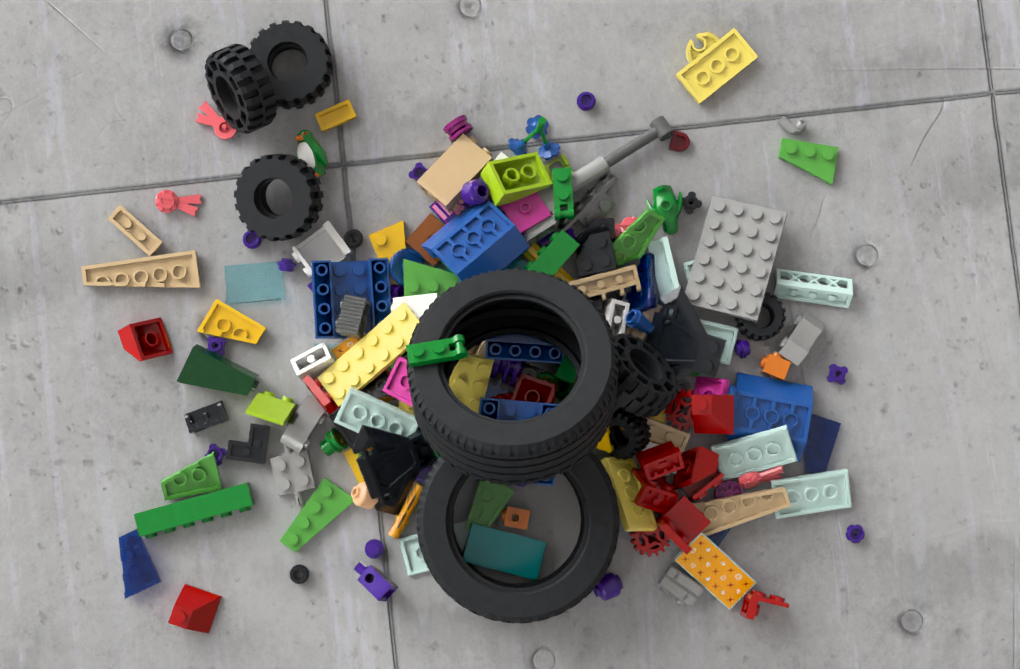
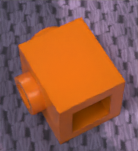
M769 353L766 357L763 356L760 361V373L778 380H784L791 362L783 359V356L779 353Z
M507 506V510L503 509L501 521H504V526L527 530L530 510Z

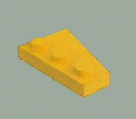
M404 221L368 235L378 258H388L390 262L391 257L397 251L406 249ZM389 272L390 287H391L392 284H396V285L398 286L399 284H397V283L392 279V277H391V275H390V272Z
M216 299L197 332L258 344L267 328Z

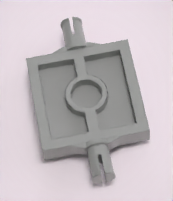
M284 445L285 453L278 457L270 458L278 496L292 494L295 496L296 506L304 504L302 492L317 487L309 450L297 453Z

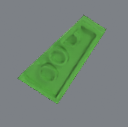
M647 208L613 242L617 266L642 257L665 220L663 216Z

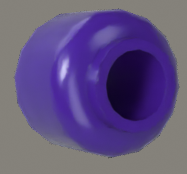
M480 179L466 182L461 190V197L468 205L482 204L487 201L490 194L488 185Z
M612 572L604 574V577L593 591L596 597L600 596L602 600L607 601L620 595L623 584L617 574L614 575Z

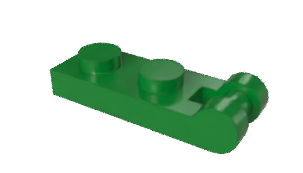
M571 167L553 168L555 221L561 220V218L573 220ZM560 207H568V210L560 211Z
M459 334L452 338L406 345L409 366L416 367L466 358L468 354L467 349L464 347V335ZM456 347L453 351H450L449 348Z

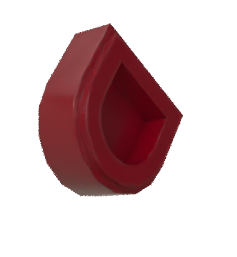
M674 130L669 150L683 152L689 147L690 139L687 134Z

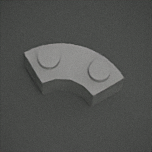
M807 311L802 316L798 315L792 323L795 325L788 337L784 336L779 344L781 346L779 354L797 366L808 354L824 327L823 322Z
M309 395L305 398L279 441L297 453H300L303 448L307 449L313 440L310 438L318 424L322 425L327 417L325 415L326 411L316 399Z

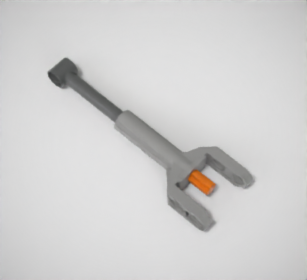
M664 116L654 119L650 124V130L605 158L599 156L573 172V195L608 174L610 167L655 139L659 138L660 141H665L670 138L674 130ZM553 185L537 192L552 216L526 231L523 237L529 245L534 244L558 229L559 220L555 221Z

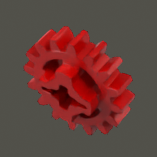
M681 389V394L678 392L676 398L667 406L668 410L664 411V413L669 414L666 420H672L671 426L675 427L678 425V430H682L684 426L686 431L690 430V426L694 428L692 402H687L683 398L689 397L692 399L693 390L689 389L686 393L685 389ZM691 406L687 413H681L684 407ZM681 417H682V418H684L688 423H683V422L679 421L678 418H681Z
M658 525V528L654 531L629 532V535L633 537L630 542L635 544L633 548L635 551L640 549L639 553L642 556L645 552L648 557H651L652 553L658 556V551L661 550L664 553L665 549L663 547L670 546L667 540L671 539L664 532L663 537L659 535L660 528ZM648 534H649V535L654 534L655 537H654V536H653V537L650 536V537L648 538L647 535H648ZM639 535H641L642 537L641 544L638 539Z

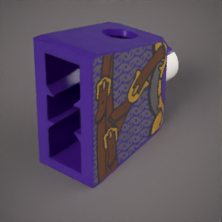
M360 561L355 566L354 570L360 575L358 581L378 601L386 602L398 589V586L376 566L370 565L368 567L363 561Z

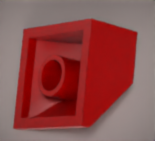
M161 317L132 323L118 330L124 350L140 362L173 354Z
M521 373L511 400L554 404L556 397L555 384Z
M692 395L694 433L734 434V395Z
M702 446L682 452L681 455L685 468L677 470L672 483L674 490L694 484L715 473L719 466V454Z
M185 584L174 604L168 623L187 630L209 634L222 596Z

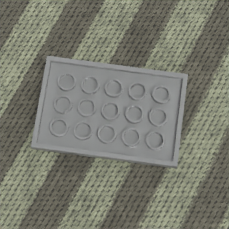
M712 196L685 290L692 306L758 322L786 222L787 212Z

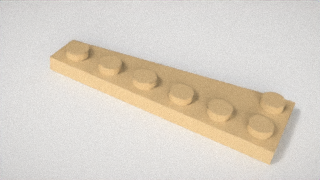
M196 250L81 266L84 286L201 288Z
M785 487L693 503L710 520V524L702 531L706 536L791 506Z

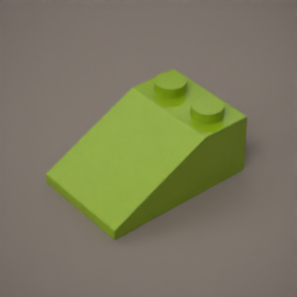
M538 152L489 161L480 173L483 181L488 185L489 193L495 206L513 203L553 184Z
M264 391V394L258 392L246 409L245 414L282 426H288L293 420L297 404L293 403L294 399L284 396L282 400L275 398V393Z

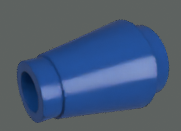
M633 309L625 317V322L629 327L649 334L654 328V325L640 310Z

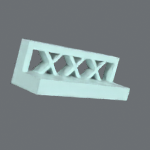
M668 237L652 241L647 248L658 294L661 297L680 286Z
M776 268V283L773 290V295L776 297L849 308L853 296L852 279ZM780 276H786L790 280L781 279ZM800 279H806L809 282L805 283L802 282ZM819 282H825L828 285H821ZM838 284L847 285V288H841Z

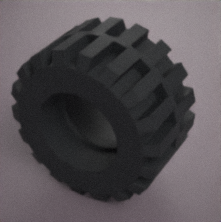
M766 292L762 306L770 313L769 324L766 327L759 328L750 320L735 317V321H737L736 327L741 330L740 333L747 336V339H753L754 341H764L774 337L783 328V322L786 320V316H784L785 308L781 306L783 303L778 301V297L775 295L771 296L770 293Z
M622 407L616 410L609 425V438L611 445L614 447L609 455L611 457L615 456L618 460L621 458L627 460L647 447L646 445L649 444V438L651 437L649 432L651 429L650 425L646 423L648 420L642 416H636ZM620 427L627 432L629 440L622 435Z

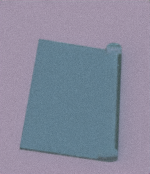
M277 262L224 266L227 305L284 300L283 273L279 270Z

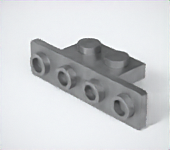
M611 173L601 177L594 187L587 190L585 196L580 201L574 203V219L561 218L558 229L566 232L577 220L587 229L594 219L604 218L616 206L605 192L618 178Z

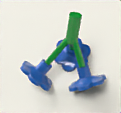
M536 115L534 118L527 120L526 132L529 135L525 139L510 138L508 140L509 149L516 156L527 154V148L525 147L527 142L531 138L538 139L540 136L543 140V146L539 148L538 153L541 159L550 160L553 156H557L560 153L559 144L547 141L546 135L549 123L541 115Z

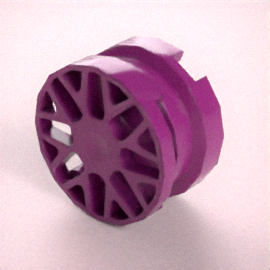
M461 115L448 123L443 131L449 135V140L452 143L462 134L467 135L473 129V126L467 122L465 115Z
M723 481L714 490L715 499L743 494L741 487L732 481Z

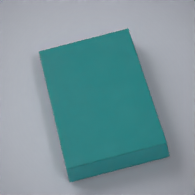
M471 522L462 557L467 563L537 580L547 542Z

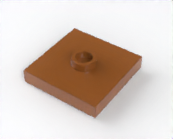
M430 213L405 242L415 251H418L434 267L440 260L437 257L433 259L421 245L445 225Z

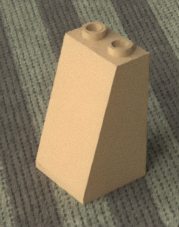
M462 134L417 181L420 190L433 201L441 202L447 212H450L462 198V186L470 180L479 179L480 173L489 161H493L492 153L485 147L481 149L477 146L478 142L470 135L467 137Z

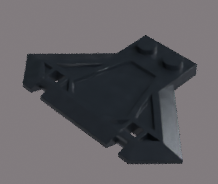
M682 286L659 297L657 304L662 306L661 313L654 312L652 319L654 328L648 334L646 343H649L667 360L671 369L674 370L677 380L695 371L715 378L727 340L707 334ZM670 309H673L672 316L668 315Z
M362 425L352 446L353 453H360L361 455L356 461L371 499L378 498V503L374 505L376 511L393 515L400 513L420 470L434 464L438 459L430 444L426 442L421 434V430L409 436H403Z

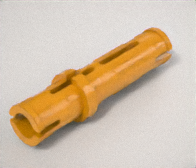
M415 483L400 513L396 514V520L388 535L397 540L399 539L404 527L410 522L408 520L419 502L423 486Z

